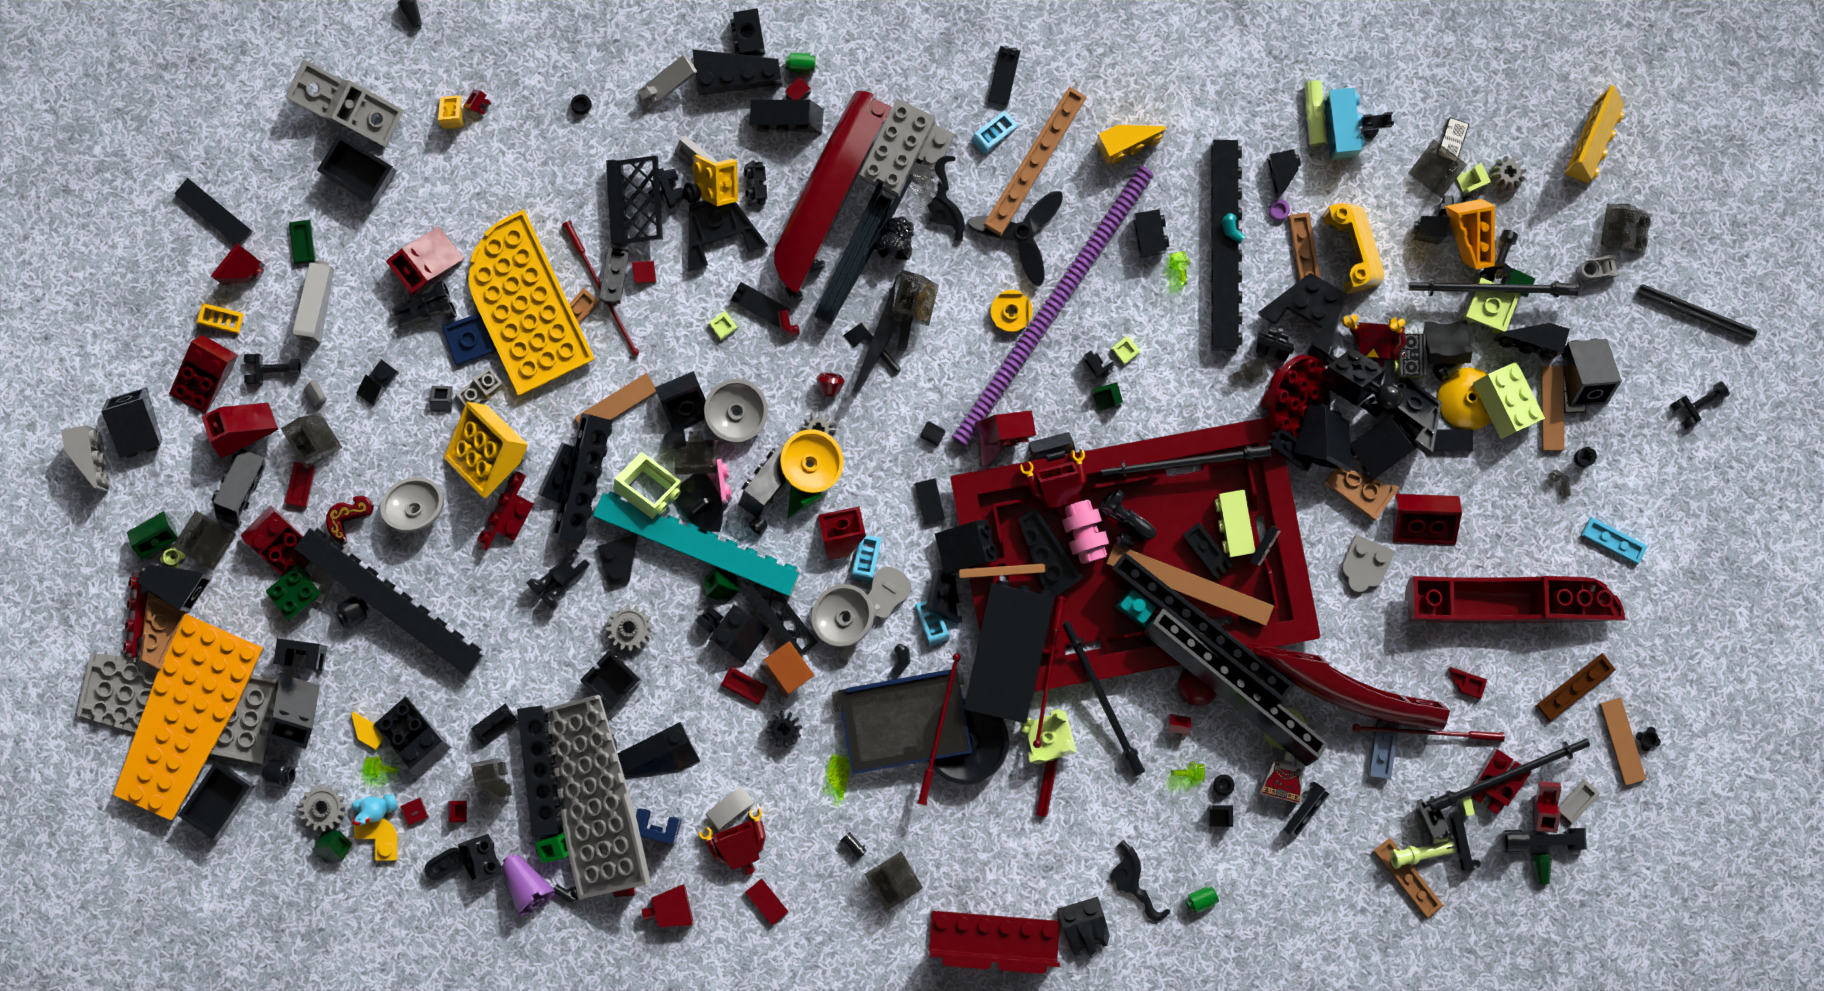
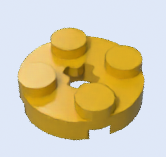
M1006 290L994 299L990 314L997 328L1005 332L1014 333L1027 327L1032 318L1033 308L1030 300L1023 293L1017 290ZM1009 306H1013L1018 311L1013 317H1010L1005 312V310L1009 309Z

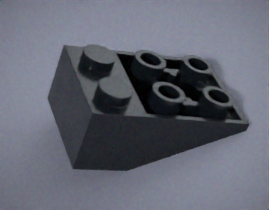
M1545 323L1503 331L1494 338V341L1499 342V346L1505 348L1514 346L1519 348V352L1525 354L1533 352L1539 354L1541 359L1551 360L1564 352L1570 329L1552 323Z
M279 673L259 734L266 738L306 749L313 729L320 685Z
M407 696L373 724L407 767L418 776L451 748L443 736Z

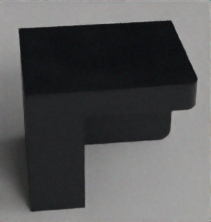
M1209 805V826L1233 827V805Z

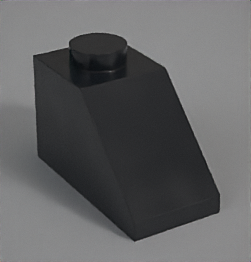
M1294 149L1269 154L1267 158L1276 198H1281L1301 166L1299 154H1295Z
M1421 216L1413 224L1412 233L1415 234L1414 240L1439 245L1446 238L1450 217Z

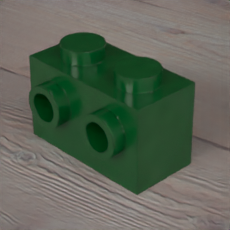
M164 511L127 531L130 545L141 560L179 539L174 523Z

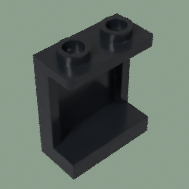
M986 519L934 533L945 574L957 573L960 569L997 561L996 548L991 537V528Z

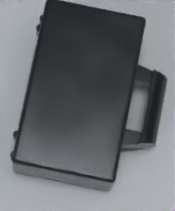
M1070 432L1029 442L1033 460L1047 458L1048 462L1065 458V454H1070L1071 450H1074L1076 453Z

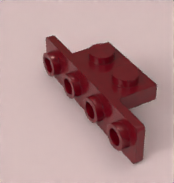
M516 471L510 476L505 492L498 498V505L495 511L488 517V524L485 530L478 536V547L487 551L496 533L515 541L534 503L517 495L526 478V475Z
M138 572L132 573V577L128 581V588L131 591L130 598L127 599L126 608L129 611L128 619L125 621L127 640L123 644V652L127 658L136 657L137 637H142L147 594H141L142 585L137 583L139 579Z

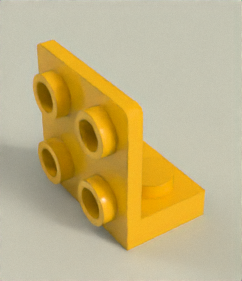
M694 155L692 164L694 184L699 186L701 198L716 206L737 202V161L730 159L714 163L699 155Z

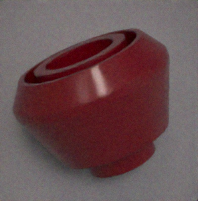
M824 372L816 377L818 389L826 397H835V394L840 393L845 383L843 376L835 373Z

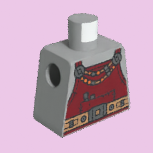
M1284 751L1281 763L1271 762L1259 789V794L1300 804L1303 769L1294 767L1295 757L1292 754Z

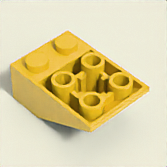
M1116 125L1099 133L1096 144L1106 164L1112 162L1115 165L1123 161L1124 156L1130 153L1132 156L1143 151L1142 148L1148 144L1152 147L1162 141L1161 138L1164 137L1166 127Z

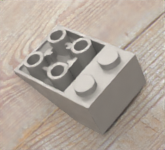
M87 425L61 430L64 450L95 489L108 492L107 486H110V479L104 471L106 457L104 453H101L100 445L103 444L101 433Z

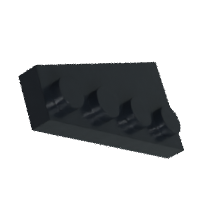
M1034 508L1018 519L1034 564L1045 565V573L1039 574L1044 591L1052 592L1051 596L1056 597L1084 578L1037 508Z

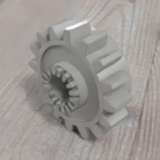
M627 604L626 610L619 606V613L611 612L614 617L613 620L607 619L611 627H607L606 630L612 632L608 638L615 639L614 646L620 643L621 650H624L626 646H628L629 651H633V646L641 649L640 643L647 644L648 641L645 638L652 636L648 632L649 629L653 628V625L648 624L651 617H644L646 613L644 609L638 612L639 606L637 605L631 609L630 605ZM633 622L635 630L630 634L626 633L624 630L625 624Z
M319 784L318 790L315 786L310 787L311 793L304 792L303 794L307 798L300 799L299 801L304 804L303 807L298 809V811H304V815L300 818L308 819L306 826L314 824L313 830H318L320 826L322 831H327V826L334 829L335 822L342 823L340 816H346L343 808L347 807V804L342 803L345 796L338 795L339 789L332 791V785H328L325 789L323 784ZM322 801L328 806L323 814L318 809Z

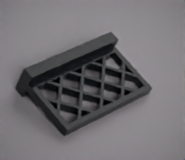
M658 156L618 161L614 159L606 160L611 244L627 246V244L663 240ZM646 162H652L653 169L647 175L641 168ZM631 164L635 170L627 177L624 175L623 165ZM638 172L645 177L639 187L632 182ZM650 181L654 184V190L648 196L642 189ZM629 183L636 188V191L630 198L625 195V189ZM639 193L647 198L641 207H638L633 202ZM650 202L655 205V211L651 216L643 211ZM630 204L637 209V212L631 219L626 216V210ZM641 213L648 219L642 228L634 223ZM651 222L656 226L657 235L649 236L644 232ZM631 225L639 230L634 238L627 237V231Z

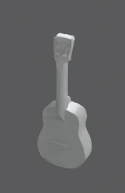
M883 567L874 576L872 589L868 594L874 607V618L876 616L884 619L889 617L893 608L903 602L910 594V580L905 574L893 567ZM858 643L842 647L838 652V656L849 662Z

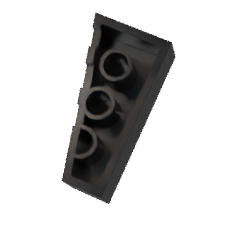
M692 49L694 66L697 70L696 81L699 96L782 85L779 60L776 58Z

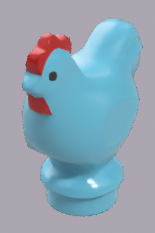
M393 793L385 794L383 798L370 796L364 799H356L352 803V808L354 812L359 814L353 818L352 824L360 826L368 822L374 823L381 820L386 812L393 813V811L398 810Z

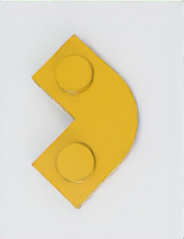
M382 818L374 823L368 822L365 825H354V839H375V860H398L397 830L388 820Z

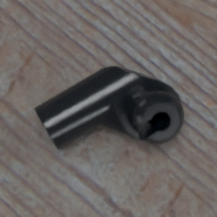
M897 644L894 648L898 662L891 671L897 676H900L911 662L909 649L903 644Z

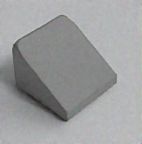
M311 380L304 388V393L313 407L326 401L327 398L316 381Z

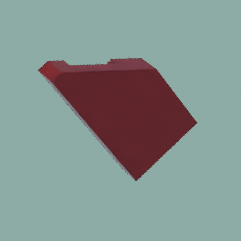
M1449 667L1448 670L1459 692L1481 700L1488 679Z

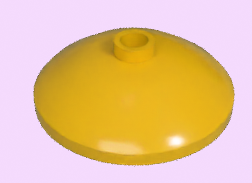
M1461 368L1448 380H1443L1438 390L1437 399L1442 402L1440 412L1449 424L1462 430H1477L1491 422L1473 385L1474 381L1486 376L1488 373L1477 368ZM1469 394L1475 395L1474 401L1469 399Z
M803 430L794 434L785 443L781 451L780 466L784 477L793 487L807 493H818L829 489L838 481L842 474L844 459L840 446L830 435L819 430ZM806 461H811L813 466L807 467Z

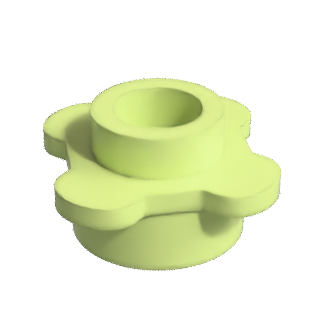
M168 545L167 550L160 557V561L163 564L170 565L172 568H179V563L182 559H185L186 554L184 551L177 550L174 545Z

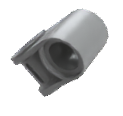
M1607 255L1584 261L1576 269L1577 277L1582 281H1591L1620 276L1615 264L1616 255ZM1585 266H1589L1591 268V275H1588L1585 272Z

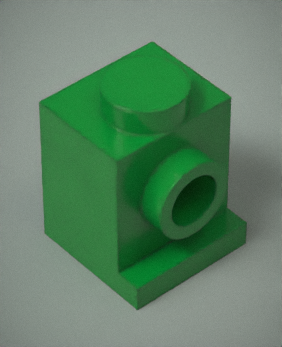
M564 832L542 838L535 843L536 853L540 857L542 864L564 859L569 855Z

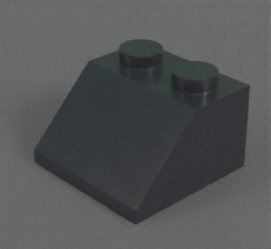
M694 371L655 387L672 429L681 423L686 428L705 420L704 407L706 399Z
M733 604L709 639L745 664L769 629Z

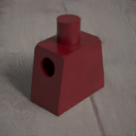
M685 884L652 897L653 906L641 909L643 920L656 919L658 927L694 924Z

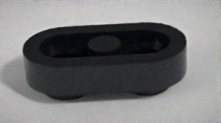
M450 848L429 860L425 865L426 876L432 880H439L462 867L464 863L459 848ZM453 854L459 856L457 862L452 861L451 857ZM434 865L440 867L439 873L433 871Z

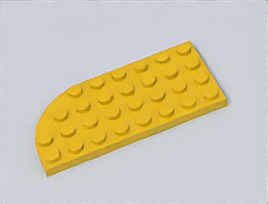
M523 209L490 227L484 233L483 238L477 247L475 246L472 253L468 276L469 287L473 300L518 396H522L596 359L526 211Z

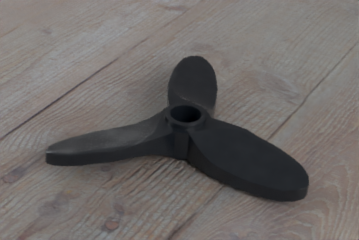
M1052 191L1045 195L1029 210L1023 222L1015 223L1010 221L1001 237L983 226L988 216H975L970 218L967 223L972 230L985 236L1014 240L1018 243L1020 261L1024 272L1033 285L1040 287L1045 279L1042 255L1033 239V234L1045 227L1055 216L1062 204L1063 195L1061 191ZM1025 229L1029 234L1026 237H1020L1017 232Z

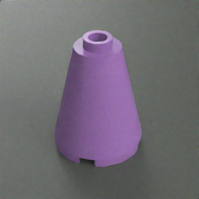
M511 854L503 860L504 863L501 868L519 916H525L534 912L532 908L538 905L541 908L554 897L555 891L553 887L520 855L515 856Z

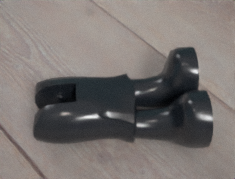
M443 280L436 283L430 292L424 295L420 294L417 298L401 303L392 309L394 316L409 311L411 313V316L396 322L398 329L412 327L439 315H444L448 319L457 317L452 301L447 299L450 298V294ZM443 300L432 307H429L428 305L431 302Z
M1117 489L1114 493L1110 492L1102 500L1098 510L1103 515L1117 521V525L1126 528L1139 541L1145 542L1156 536V529L1153 525L1138 516L1131 509L1126 510L1122 506L1124 493L1121 490Z
M576 549L568 552L541 579L531 578L526 582L539 597L554 581L558 583L541 597L553 611L559 606L558 599L561 594L568 590L570 585L590 565L586 559L575 568L570 565L580 554Z

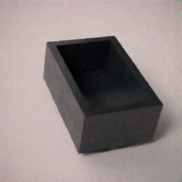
M338 135L317 169L322 176L374 207L397 172L390 164L341 135Z
M214 762L178 816L212 840H218L255 785L223 763Z

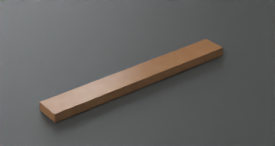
M1068 87L983 224L985 228L1000 237L1002 236L1087 98L1085 95Z
M1114 544L1107 561L1108 565L1114 566L1125 552L1173 590L1267 626L1274 608L1273 605Z

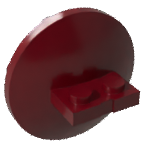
M1299 355L1289 360L1281 369H1276L1270 386L1259 405L1263 409L1268 410L1271 425L1276 432H1278V429H1283L1298 439L1308 406H1318V403L1327 406L1330 404L1329 389L1322 385L1327 369L1319 359L1309 355Z

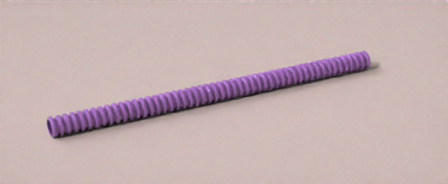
M1139 166L1137 168L1138 172H1134V177L1130 178L1131 182H1127V187H1124L1123 193L1119 194L1120 198H1116V203L1112 204L1113 208H1109V213L1104 215L1105 219L1101 220V225L1098 224V229L1093 231L1094 235L1089 237L1090 241L1087 240V245L1082 247L1083 251H1079V257H1075V262L1071 263L1072 267H1068V272H1065L1064 278L1060 279L1061 283H1057V288L1053 289V294L1049 295V300H1045L1046 304L1041 306L1042 310L1038 311V316H1034L1035 320L1030 322L1031 326H1027V331L1023 332L1024 336L1019 338L1020 342H1016V347L1012 348L1013 352L1008 354V359L1005 358V363L1000 365L1001 369L997 370V375L994 374V379L989 381L990 385H986V391H982L983 395L978 397L979 401H975V406L971 407L972 411L968 412L967 418L964 417V422L959 424L960 428L955 430L956 434H952L956 442L963 446H968L967 442L972 440L971 436H975V431L978 430L975 427V422L987 418L986 415L991 413L990 409L995 407L994 403H998V397L1001 398V393L1006 391L1005 387H1009V382L1013 381L1012 377L1017 375L1016 371H1020V366L1024 365L1023 361L1027 360V356L1032 353L1031 350L1036 348L1035 344L1039 343V338H1043L1042 334L1047 332L1046 328H1050V322L1053 323V318L1058 316L1057 312H1061V307L1065 306L1064 302L1069 300L1068 296H1072V291L1076 290L1075 286L1079 285V281L1084 279L1083 275L1088 273L1087 269H1090L1091 264L1095 263L1094 259L1099 257L1098 253H1102V248L1106 247L1105 243L1110 241L1109 237H1113V232L1117 231L1116 227H1120V222L1124 221V216L1128 215L1127 211H1131V206H1134L1136 203L1135 200H1138L1139 195L1143 193L1142 190L1147 188L1146 184H1149L1150 179L1154 178L1153 173L1149 169Z

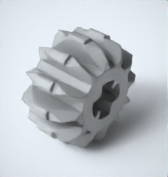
M1504 156L1503 161L1497 159L1495 161L1496 165L1491 167V170L1495 173L1490 175L1492 179L1497 178L1493 183L1494 186L1500 183V190L1503 191L1507 186L1509 192L1513 191L1514 187L1520 188V182L1526 180L1522 174L1527 172V169H1520L1523 162L1515 163L1517 160L1515 156L1511 160L1508 156ZM1507 169L1509 173L1513 174L1510 178L1508 174L1504 173Z
M818 412V418H815L814 414L810 413L812 421L804 418L803 421L808 426H801L803 431L813 430L814 427L817 428L816 425H821L822 429H825L824 433L830 435L829 433H837L836 429L830 428L835 425V421L827 423L830 415L827 414L822 419V412Z

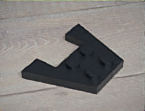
M704 200L689 205L688 272L708 266L702 246L735 235L743 234L748 253L769 246L736 202L716 206Z
M1309 273L1261 309L1258 315L1276 325L1288 309L1321 328L1311 342V346L1329 357L1346 300V293L1316 275Z
M1406 378L1395 384L1401 389L1403 400L1400 406L1392 411L1420 431L1412 445L1427 456H1430L1434 449L1442 402L1415 382ZM1375 395L1363 401L1360 407L1375 418H1378L1384 410L1378 406Z

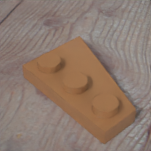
M1333 469L1324 482L1331 490L1373 521L1379 517L1400 488L1395 485L1391 486L1382 483L1378 479L1362 476L1361 473L1352 470L1347 472Z
M151 593L147 594L139 661L159 670L164 664L165 655L184 614H187V612L178 610L165 600Z

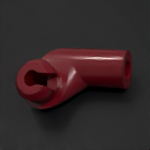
M788 310L779 311L778 318L782 331L788 337L798 336L800 334L799 326L797 324H790Z

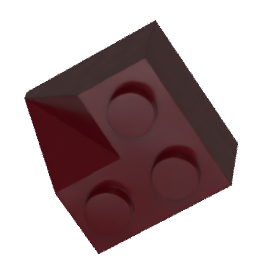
M1032 410L996 414L975 422V427L989 444L1006 445V448L1029 442L1030 437L1036 436Z

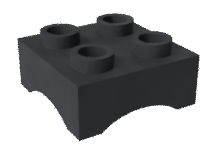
M1460 320L1450 324H1439L1432 321L1425 322L1423 334H1425L1428 365L1471 363L1473 351L1469 340L1467 320Z

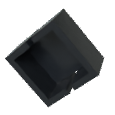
M609 650L596 663L601 668L598 670L596 667H592L580 681L594 695H600L602 703L609 710L613 711L626 698L623 693L629 694L642 679L612 650Z

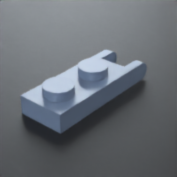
M1377 719L1376 727H1381L1382 720ZM1394 723L1393 728H1399V724ZM1375 731L1369 776L1391 779L1398 733Z

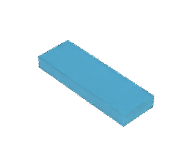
M1593 517L1589 518L1581 534L1585 539L1636 565H1639L1648 547Z

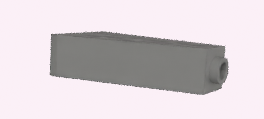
M317 260L316 263H309L292 333L300 340L317 343L322 341L334 269L329 266L328 262Z

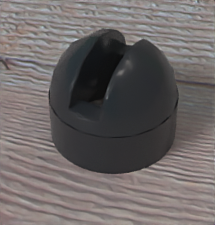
M756 517L749 523L751 530L758 535H762L768 526L766 520L764 522L761 521L763 517Z

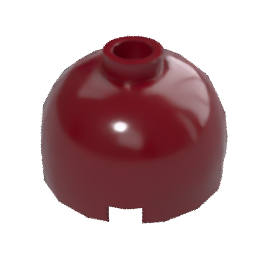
M1184 669L1181 672L1177 682V689L1179 695L1186 703L1192 706H1204L1216 698L1217 693L1189 670Z

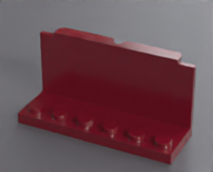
M932 910L929 957L942 958L945 966L989 969L991 962H998V968L1002 971L1043 974L1046 972L1047 966L1060 967V962L1057 960L1060 921Z

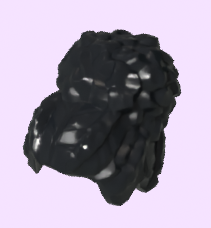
M905 216L888 219V222L884 224L882 234L877 236L874 242V248L878 251L881 258L884 259L889 253L896 259L910 260L913 250L911 247V238L914 235L913 223L909 222Z

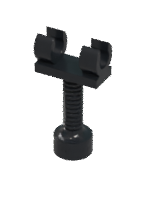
M1384 112L1383 115L1374 116L1372 114L1363 115L1361 117V134L1366 139H1372L1378 134L1379 129L1391 128L1394 125V121H1392L1393 112Z
M1511 230L1502 231L1500 241L1503 243L1495 266L1483 268L1484 270L1480 272V278L1494 282L1495 278L1501 279V282H1508L1510 280L1513 269L1504 262L1510 246L1515 245L1517 242L1518 234Z
M260 353L244 354V362L256 363V375H244V383L263 384V373L289 372L291 376L301 375L300 359H290L288 364L263 365V355Z
M1722 381L1713 385V391L1694 403H1691L1685 395L1670 404L1674 411L1685 406L1691 417L1681 422L1685 429L1702 420L1697 413L1698 409L1718 397L1723 400L1730 395L1728 388Z

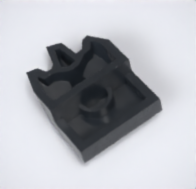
M1098 896L1057 909L1068 947L1075 957L1080 954V949L1084 948L1092 959L1097 955L1096 944L1108 945L1110 934Z

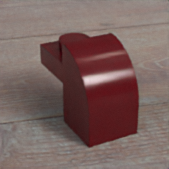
M1539 781L1537 794L1534 795L1533 823L1536 831L1557 833L1561 816L1558 807L1562 788L1561 783Z

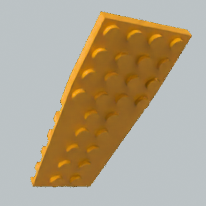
M184 614L165 655L164 664L159 669L114 795L164 818L174 820L180 806L186 800L185 797L190 788L195 784L199 772L205 766L209 754L215 748L218 738L237 709L264 648L193 616Z

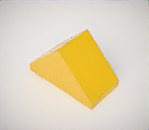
M461 95L440 97L438 121L442 129L464 128Z

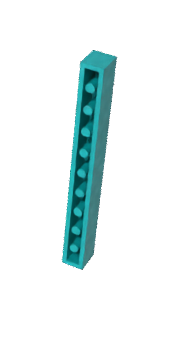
M611 491L608 494L602 493L593 514L595 518L791 597L800 575L796 571L797 567L788 563L782 566L777 563L778 559L768 555L765 558L757 555L758 551L746 547L745 550L738 548V543L726 539V542L718 539L719 535L707 531L706 534L698 531L699 527L687 523L686 526L679 524L680 519L670 515L665 518L657 514L652 519L629 501L621 500V495Z

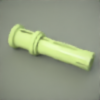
M1452 840L1436 846L1428 845L1419 848L1408 846L1407 849L1400 851L1396 849L1391 850L1390 860L1392 866L1398 869L1401 865H1416L1419 860L1454 854L1456 848H1447L1455 846Z

